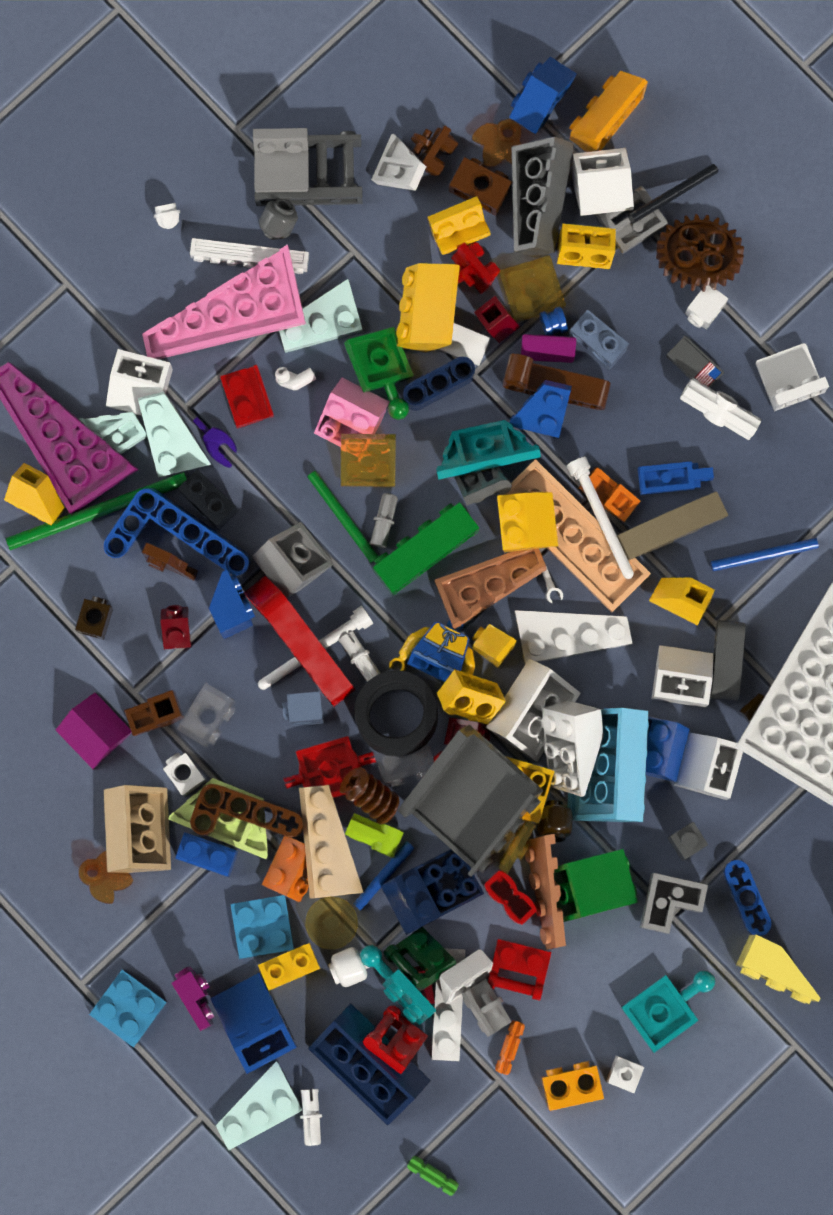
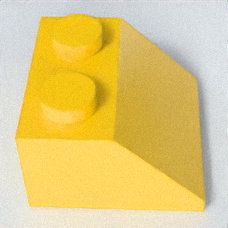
M552 492L517 493L497 496L504 552L558 547Z

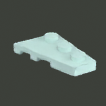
M345 280L303 308L305 325L279 331L285 353L363 332L349 280Z
M165 392L138 398L158 477L211 465L210 460L198 445L197 440L191 434Z
M278 1061L267 1070L216 1125L228 1151L303 1111Z

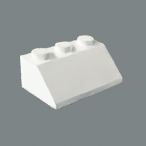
M529 659L504 697L506 702L485 728L537 762L543 754L545 746L542 707L565 701L575 702L581 693L550 668Z

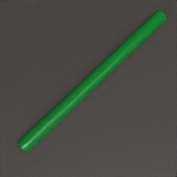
M182 472L58 518L52 525L44 523L5 538L7 545L11 551L127 508L134 496L145 488H154L162 494L178 489L187 480L185 473ZM144 493L141 497V502L154 497L150 493Z

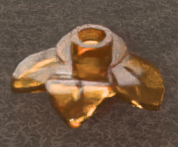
M505 119L498 124L486 123L474 132L472 140L484 146L483 162L485 166L498 165L504 159L512 164V146L521 145V127L516 121ZM505 130H511L513 132V135L511 137H505L503 135V132Z
M106 851L102 852L96 859L84 861L79 867L80 880L89 886L92 897L105 904H112L114 902V891L126 889L133 883V878L129 873L107 872ZM89 870H95L98 874L95 877H90L87 873Z

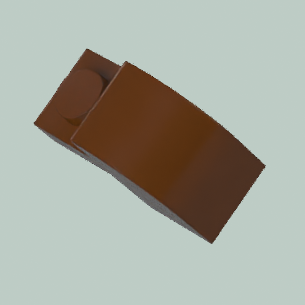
M174 690L146 699L147 702L124 710L134 737L160 727H166L184 718Z

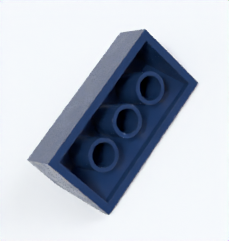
M350 1003L308 1049L388 1126L415 1100L431 1080L411 1061L402 1074H400L364 1046L363 1041L367 1034L373 1032L376 1027ZM383 1036L382 1043L387 1046L390 1040Z

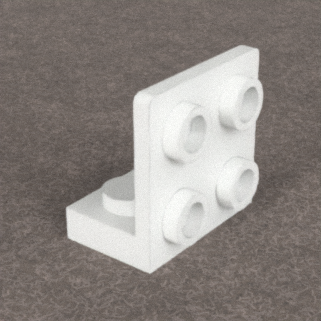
M805 343L756 361V367L774 412L821 395L829 388L826 377L819 378Z

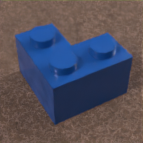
M551 56L544 63L539 62L533 72L530 71L523 80L522 86L525 88L522 94L519 92L513 99L511 107L514 109L509 118L537 134L546 124L556 104L566 95L577 73Z

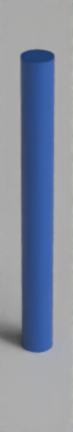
M817 538L714 560L711 561V568L713 572L817 549L819 545Z

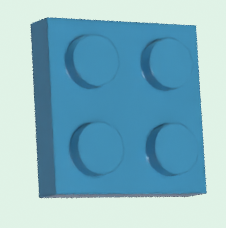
M284 895L230 904L239 959L294 950L286 897Z
M122 969L89 1015L134 1048L167 1001Z

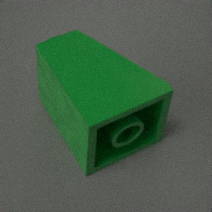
M624 849L558 866V869H554V880L560 885L561 892L560 899L556 904L557 908H561L563 912L564 922L638 903L636 897L637 889L631 879L630 864L625 856Z

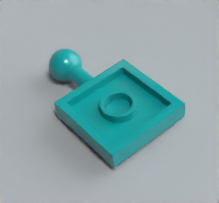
M368 945L362 949L360 953L362 963L367 967H374L386 980L382 984L385 988V995L392 1002L395 1003L397 1001L404 1008L402 1012L410 1022H417L420 1025L437 1011L399 969L394 973L384 963L382 952L377 946Z
M699 971L694 976L693 983L679 993L667 975H664L624 1004L621 1009L651 1051L655 1053L699 1021L686 1001L699 992L706 993L711 991L715 986V977L709 971Z

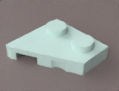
M133 412L112 416L103 415L96 418H79V420L120 454L148 437L146 430Z

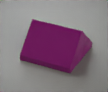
M95 692L72 708L56 728L57 733L92 769L96 768L132 733L131 729Z

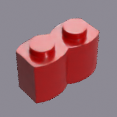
M497 871L484 884L488 896L503 906L504 912L513 922L523 925L537 912L533 901L526 894L517 890L515 882L506 873Z

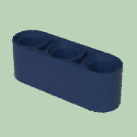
M458 357L406 385L403 399L409 405V409L414 411L421 410L471 383L475 374L474 362L468 357ZM459 366H466L470 369V374L461 377L457 375L455 370ZM436 378H442L447 385L443 389H436L431 383ZM411 391L421 392L423 398L418 402L411 401L408 398V394Z

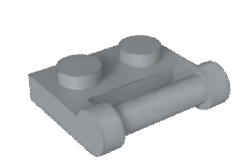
M643 186L634 190V205L639 202L645 205L652 201ZM659 209L634 224L630 222L629 218H626L617 225L613 223L612 219L625 211L596 214L604 228L616 229L615 244L622 254L668 225Z

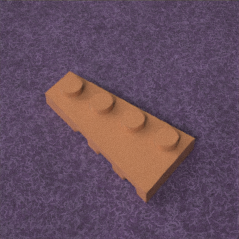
M539 549L513 551L435 579L437 590L453 629L458 628L546 571V564Z
M555 834L527 840L524 847V856L526 861L529 862L531 871L529 882L536 896L534 904L537 910L536 914L540 917L542 927L540 929V938L542 943L545 944L546 950L566 946L563 912L561 908H557L556 904L561 896L560 885L554 880L553 874L554 869H558L557 857H552L550 845L556 844Z

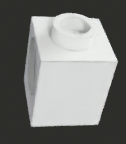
M710 285L706 286L705 292L701 290L687 308L685 314L689 316L687 318L688 321L698 328L702 326L707 330L729 298L718 290H713Z
M179 752L166 761L168 766L163 768L183 797L206 782L203 775L186 753L182 756ZM182 765L188 766L191 770V774L186 780H179L176 777V771Z
M615 1056L606 1082L635 1093L644 1067Z

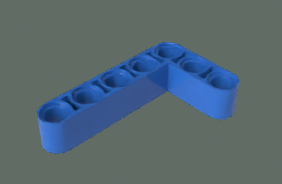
M154 488L142 489L134 496L104 541V551L108 556L112 558L122 557L130 551L149 521L153 520L222 569L228 570L232 575L245 573L251 565V558L246 551ZM144 493H150L155 499V503L151 508L144 507L141 502V497ZM167 508H171L177 513L175 523L165 521L164 511ZM129 515L138 518L139 527L137 530H131L127 527L126 519ZM189 524H194L199 528L200 534L198 538L192 539L187 536L186 528ZM113 538H119L123 541L124 549L122 552H115L111 548ZM211 540H218L222 544L220 554H213L209 551L208 544ZM239 555L244 559L245 566L243 569L237 570L232 567V556Z

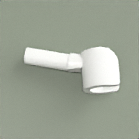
M546 566V571L542 572L547 587L546 599L552 603L550 593L556 590L560 600H562L563 593L559 588H555Z

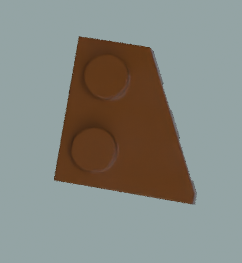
M146 542L142 554L146 558V562L149 563L148 566L161 572L166 568L188 579L195 580L199 572L198 570L187 566L186 562L180 560L172 553Z

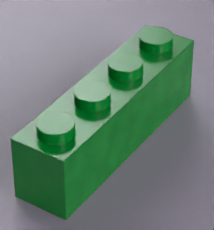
M460 502L455 506L450 503L439 512L441 516L434 522L430 519L417 528L418 534L412 538L409 535L404 537L396 544L398 549L390 555L388 552H385L374 560L376 565L373 567V572L392 597L479 532V526Z

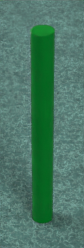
M316 471L309 474L307 478L368 561L373 563L379 556L319 474Z

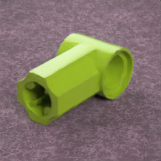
M355 813L345 832V835L349 836V838L371 846V849L391 858L394 857L404 832L389 825H380Z

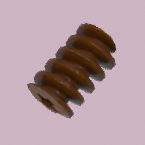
M359 767L351 770L341 783L340 793H346L348 801H353L356 807H361V810L364 813H368L371 818L376 819L377 823L385 824L395 815L399 806L398 794L391 791L388 786L376 779L374 775L368 773L365 768Z

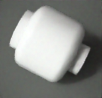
M350 947L332 955V963L328 964L335 983H340L343 987H349L367 978L366 969L370 968L362 963L359 951L355 947Z

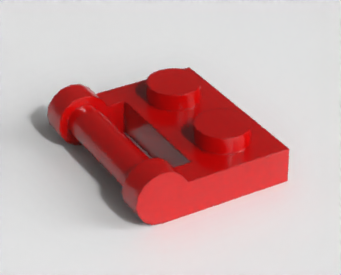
M498 939L492 960L493 966L487 982L492 989L498 987L532 996V999L540 1001L552 952ZM499 968L537 977L535 985L498 976Z
M391 1005L386 1008L383 1013V1019L373 1032L367 1034L363 1043L369 1051L402 1074L428 1035L401 1016V1011L398 1007ZM392 1025L398 1031L386 1046L382 1043V1038Z

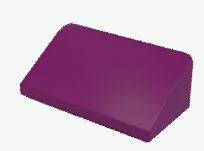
M524 334L521 340V355L528 356L533 361L573 363L577 338Z

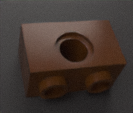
M464 157L449 184V192L465 201L477 196L482 209L496 216L511 189L512 181L508 180L509 177L501 171L495 170L492 172L485 168V164L478 159L471 158L469 160ZM477 180H485L489 186L485 189H478L474 183Z

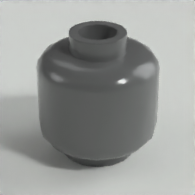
M285 199L268 202L259 219V226L264 235L272 240L288 238L298 220L295 206Z

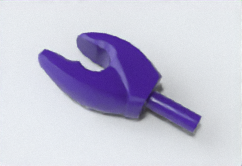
M196 417L193 422L205 434L202 439L209 455L221 465L231 468L232 464L224 457V454L219 452V447L227 445L233 452L237 453V447L233 438L220 428L212 427L209 429Z

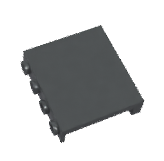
M468 725L456 733L397 811L405 818L413 814L472 867L468 873L471 877L478 871L484 873L493 863L491 856L495 852L500 853L509 842L506 839L510 832L514 834L525 822L522 817L526 812L530 814L541 802L538 797L544 790L471 725Z

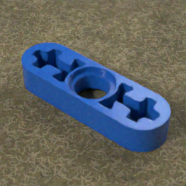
M741 860L729 862L724 868L723 875L745 928L751 935L763 936L771 929V919L749 867ZM733 865L743 869L744 873L740 874L743 883L748 880L750 886H743L735 891L734 885H739L736 877L731 878L729 875L733 871ZM744 890L753 892L755 896V901L751 906H744L740 902V894ZM758 905L761 911L755 913L758 919L765 920L761 932L757 928L753 929L751 927V924L754 923L753 915L749 914L746 916L745 911L753 910Z

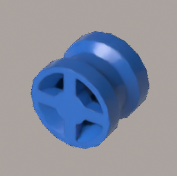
M561 306L554 308L549 313L546 311L539 313L545 335L553 336L556 332H568L567 322Z

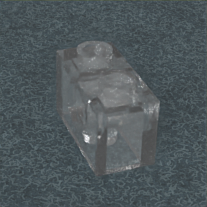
M205 683L177 727V730L205 748L208 747L209 743L214 745L222 731L218 730L224 720L229 722L236 711V708L233 707L234 699ZM206 710H213L216 713L215 721L211 724H204L201 721V715Z

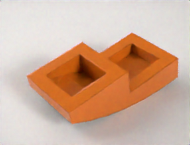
M594 467L589 474L604 509L622 522H625L641 501L624 486L617 484L598 467ZM580 485V486H579V489H580L583 493H585L584 490H583V488H582V486Z

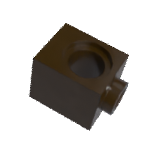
M92 596L91 600L84 598L75 628L77 633L101 640L105 639L113 608L107 605L108 600ZM94 610L101 611V620L95 624L89 623V613Z

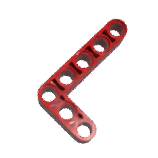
M266 576L244 592L254 607L274 628L333 707L355 691V688L285 595Z

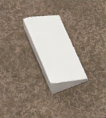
M454 323L451 345L439 348V350L456 357H468L475 365L479 366L489 345L490 338Z
M477 950L440 975L443 1001L446 1004H449L461 996L462 993L488 977L493 962L482 950Z

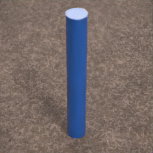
M406 841L363 891L364 893H361L355 900L353 905L361 911L379 891L381 885L385 884L415 848Z

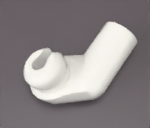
M280 367L275 372L276 382L280 386L291 390H298L316 380L311 368L299 374L288 371L286 367Z

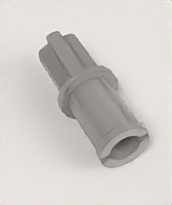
M390 493L382 495L377 517L373 519L376 522L370 545L380 548L387 547L390 528L395 523L392 520L398 500L397 496Z

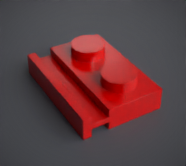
M257 365L220 376L237 429L263 421V419L274 417Z

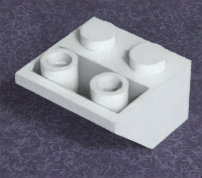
M626 148L573 154L571 177L580 216L633 210L631 168Z
M118 349L110 374L106 407L124 412H133L135 415L142 416L138 398L167 392L173 370L171 363Z
M659 645L651 699L707 707L709 705L713 678V653Z
M689 732L677 782H674V785L728 800L731 798L743 751L735 747L737 745L735 742Z

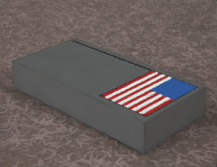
M686 336L666 355L690 380L694 378L709 388L724 374V371Z

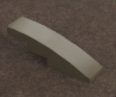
M716 491L617 535L629 561L668 545L729 515Z

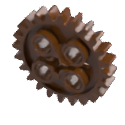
M695 214L694 220H690L686 215L684 216L683 223L675 219L674 227L667 225L666 233L661 232L660 240L657 242L656 259L659 260L658 267L664 268V276L672 275L671 283L680 280V288H684L689 284L691 285V291H694L696 286H700L702 292H705L708 285L713 290H716L717 283L725 287L727 279L733 281L735 273L740 272V267L743 264L744 246H741L742 238L736 237L737 230L728 231V222L719 225L720 218L718 217L713 222L709 221V215H706L704 220H700L698 214Z

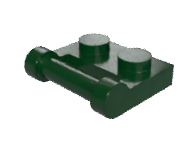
M423 927L398 944L389 945L383 952V956L389 962H393L419 991L434 983L440 978L442 973L456 965V960ZM407 953L425 973H419L403 955Z

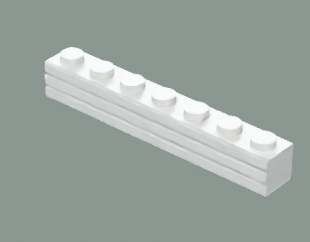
M192 238L190 257L196 262L210 260V263L213 264L226 262L230 266L243 264L246 268H253V266L258 265V262L266 257H271L280 250L278 248ZM290 250L294 272L296 274L307 272L309 252Z

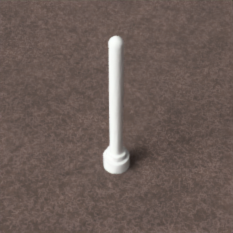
M586 457L578 458L567 465V469L571 476H574L576 480L579 479L623 576L626 579H630L633 577L634 572L589 477L590 464Z
M362 605L352 611L354 614L350 616L351 619L319 640L325 649L356 628L358 630L364 628L365 630L374 624ZM293 657L259 680L258 687L262 690L267 689L300 667L301 664L296 657Z

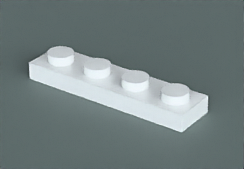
M444 948L456 960V964L465 959L464 949ZM440 978L436 980L434 1008L437 1011L434 1013L432 1060L459 1061L463 996L461 995L449 1004H446L443 1001Z

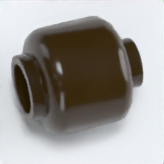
M547 801L540 822L537 824V832L540 836L555 834V843L563 842L573 831L572 810L564 806L562 801Z

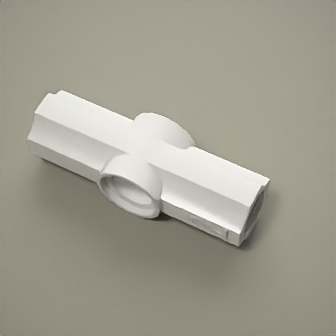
M694 378L688 382L680 396L681 400L703 412L705 418L720 427L726 426L747 440H750L761 423V419L758 416L740 407L738 402L731 396L721 391L716 392Z

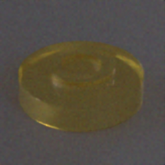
M325 897L316 901L310 907L306 915L305 926L308 936L316 945L325 949H339L350 943L354 938L358 928V918L354 908L344 899Z

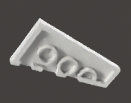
M515 610L525 664L529 659L542 662L632 644L628 619L624 616Z

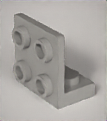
M307 128L253 129L255 192H307L309 190Z

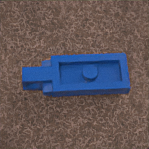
M692 461L637 468L640 495L694 490L695 488H701L700 482L713 481L714 478L713 467L699 469L698 463H692Z

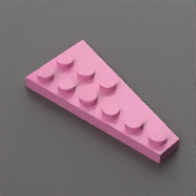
M284 246L279 249V252L269 258L266 257L250 270L240 273L209 292L206 297L196 303H191L185 307L186 309L175 316L165 319L144 332L142 336L147 357L159 360L305 325L306 321L289 246Z

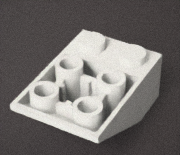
M572 701L542 707V726L545 737L544 751L547 758V768L554 770L550 787L577 796H585L603 739L601 709Z

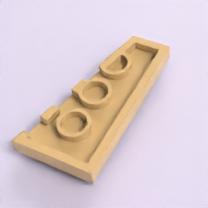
M329 785L299 788L310 899L364 893Z

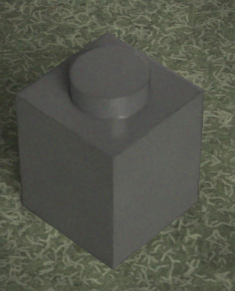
M694 822L689 823L667 837L682 861L708 846V843Z

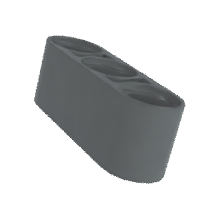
M717 620L710 698L738 701L745 640V623Z

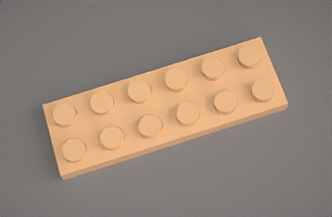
M536 459L511 483V490L507 494H499L553 493L558 547H549L547 549L611 613L650 576L651 573L636 558L629 560L634 572L633 577L626 579L623 576L599 522Z

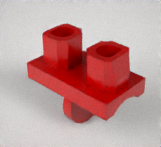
M464 242L458 246V250L451 257L456 265H460L458 284L465 281L469 287L474 285L479 293L483 294L498 276L500 269L494 262H489L485 266L480 262L479 259L483 256L484 251L478 242L466 245Z

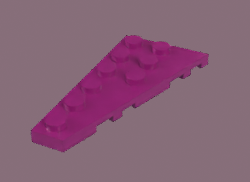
M8 362L0 367V400L45 474L48 475L69 513L76 512L139 470L13 363Z

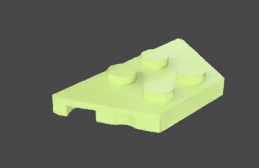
M214 778L204 785L217 784L264 801L261 797ZM202 788L173 812L168 820L192 829L190 820ZM216 789L209 790L206 794L207 803L216 804L219 802L220 792ZM236 799L232 803V811L237 814L243 813L247 804L244 799ZM265 808L259 810L257 815L258 820L262 823H266ZM221 813L216 829L207 836L267 860L266 829ZM207 815L200 816L196 821L197 828L202 831L207 830L211 825V819Z

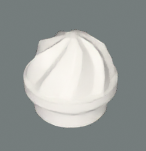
M176 203L155 207L156 215H154V218H156L159 226L172 229L177 225L180 210H177Z

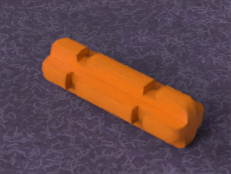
M512 1020L508 1028V1031H510L509 1035L506 1034L499 1055L501 1059L497 1061L495 1067L498 1073L504 1075L510 1073L512 1068L511 1061L515 1059L521 1041L519 1037L523 1035L525 1024Z

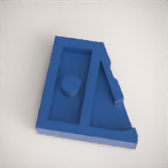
M545 380L537 388V392L524 402L523 407L515 415L513 414L509 423L515 428L559 438L572 386Z

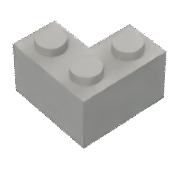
M652 873L639 928L669 934L675 908L698 913L703 912L708 885Z

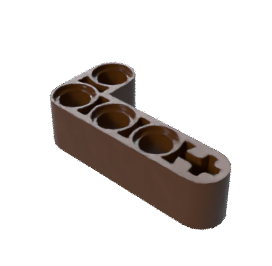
M520 354L509 355L503 388L534 395L537 392V388L545 380L572 386L568 404L594 410H605L611 386L609 381L534 364L533 359Z
M208 784L202 788L190 820L193 831L202 836H207L214 832L221 813L286 837H297L303 831V820L299 814L217 784ZM216 789L220 792L221 797L216 804L207 803L206 794L209 790ZM239 798L244 799L247 804L245 811L240 814L234 813L231 808L233 801ZM262 808L272 810L273 817L267 823H262L258 820L257 815ZM278 812L283 813L280 818L286 821H290L291 817H294L296 824L299 825L298 828H293L291 832H287V827L281 823H278V828H274L273 826L278 819ZM202 815H207L211 819L210 827L204 831L199 830L196 826L197 819Z

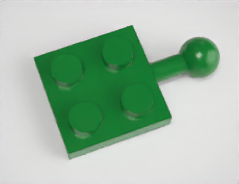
M395 327L347 339L344 345L363 393L384 387L390 401L388 404L389 415L396 420L405 418L409 412V405L404 399L399 397L394 384L410 380L414 375L403 347L397 346L398 338Z

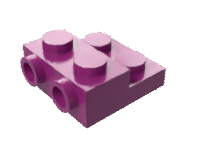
M188 966L174 975L177 980L171 984L199 1030L203 1031L213 1025L211 1019L215 1017L208 1004H201L199 1001L209 995L206 989L210 986L202 973L196 974L191 966Z

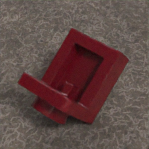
M170 605L161 609L160 621L164 649L191 647L188 607Z

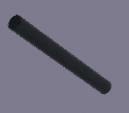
M711 164L628 214L630 222L633 224L714 176L719 172L717 166Z

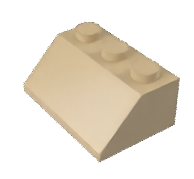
M123 785L105 789L107 872L134 873L171 870L167 788Z

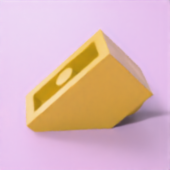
M491 624L486 629L481 626L472 637V640L475 642L472 649L497 668L516 643L514 638Z

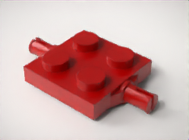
M346 736L296 751L299 762V774L284 777L283 779L285 783L290 782L285 784L286 789L301 784L304 787L329 785L332 797L335 798L346 794L340 793V786L345 776L351 770L376 763L373 751L357 756L351 747L349 737Z

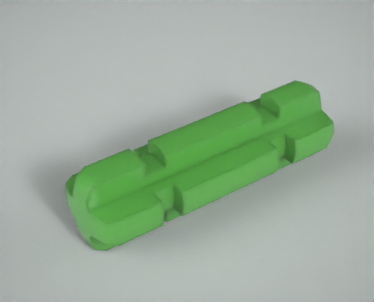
M413 1156L407 1165L410 1171L415 1174L419 1173L421 1178L435 1187H441L442 1191L449 1196L454 1195L459 1186L458 1182L452 1178H446L444 1173L430 1164H424V1160L419 1157Z

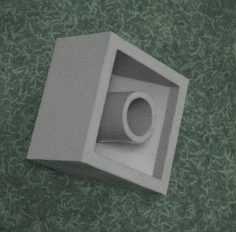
M302 522L270 538L252 556L260 569L280 589L286 598L302 590L334 564Z

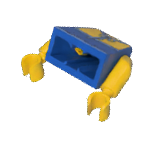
M450 620L447 625L434 622L431 627H423L408 636L399 651L400 656L390 661L389 668L392 669L394 663L399 661L402 664L400 671H406L408 664L443 682L447 680L454 669L473 675L475 661L473 650L468 646L470 638L461 633L464 624L453 629Z

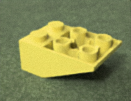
M749 935L736 963L737 966L742 968L741 974L754 980H759L762 977L767 980L766 986L779 992H784L785 989L792 992L791 998L804 1004H810L811 1001L819 1002V995L781 946L758 935Z

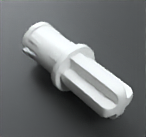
M350 631L338 640L352 659L350 661L351 664L357 666L367 682L376 675L381 674L369 657V650L364 649L355 636L354 631Z
M319 1089L301 1090L303 1116H300V1119H303L304 1143L307 1146H315L321 1143L320 1118L322 1114H319Z

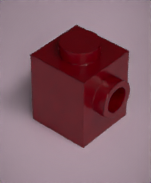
M496 296L474 312L486 330L498 343L520 327L508 309Z

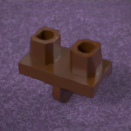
M443 126L442 129L437 128L433 135L430 130L425 129L422 135L414 133L411 137V140L416 144L412 152L419 155L422 151L419 160L426 166L424 171L434 176L439 175L445 167V163L435 157L439 149L445 154L451 155L459 144L449 134L451 129L447 126Z

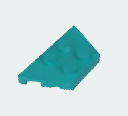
M506 420L452 431L449 445L445 447L443 452V462L441 466H437L436 471L439 480L539 458L541 454L538 445L532 446L526 441V436L523 433L515 430Z

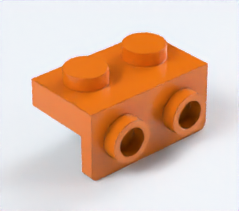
M284 836L262 885L297 902H301L309 888L305 844L291 837Z

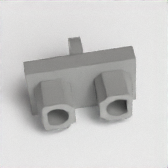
M486 979L462 993L464 1003L467 1008L472 1010L478 1020V1026L482 1032H485L487 1037L512 1022L501 1005L503 999L501 996L496 997Z

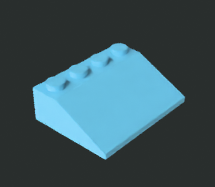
M628 708L601 709L603 739L586 794L581 797L568 793L567 807L572 810V821L643 822L647 730L649 727L648 711Z

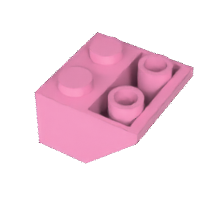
M342 377L330 393L314 434L362 458L390 402L370 391L363 393L360 386Z

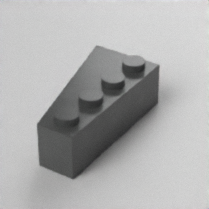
M551 137L512 146L514 252L531 257L555 253L574 143L558 137Z

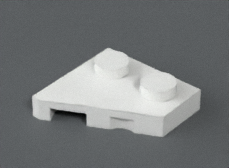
M391 134L371 180L377 185L416 191L426 166L401 139Z

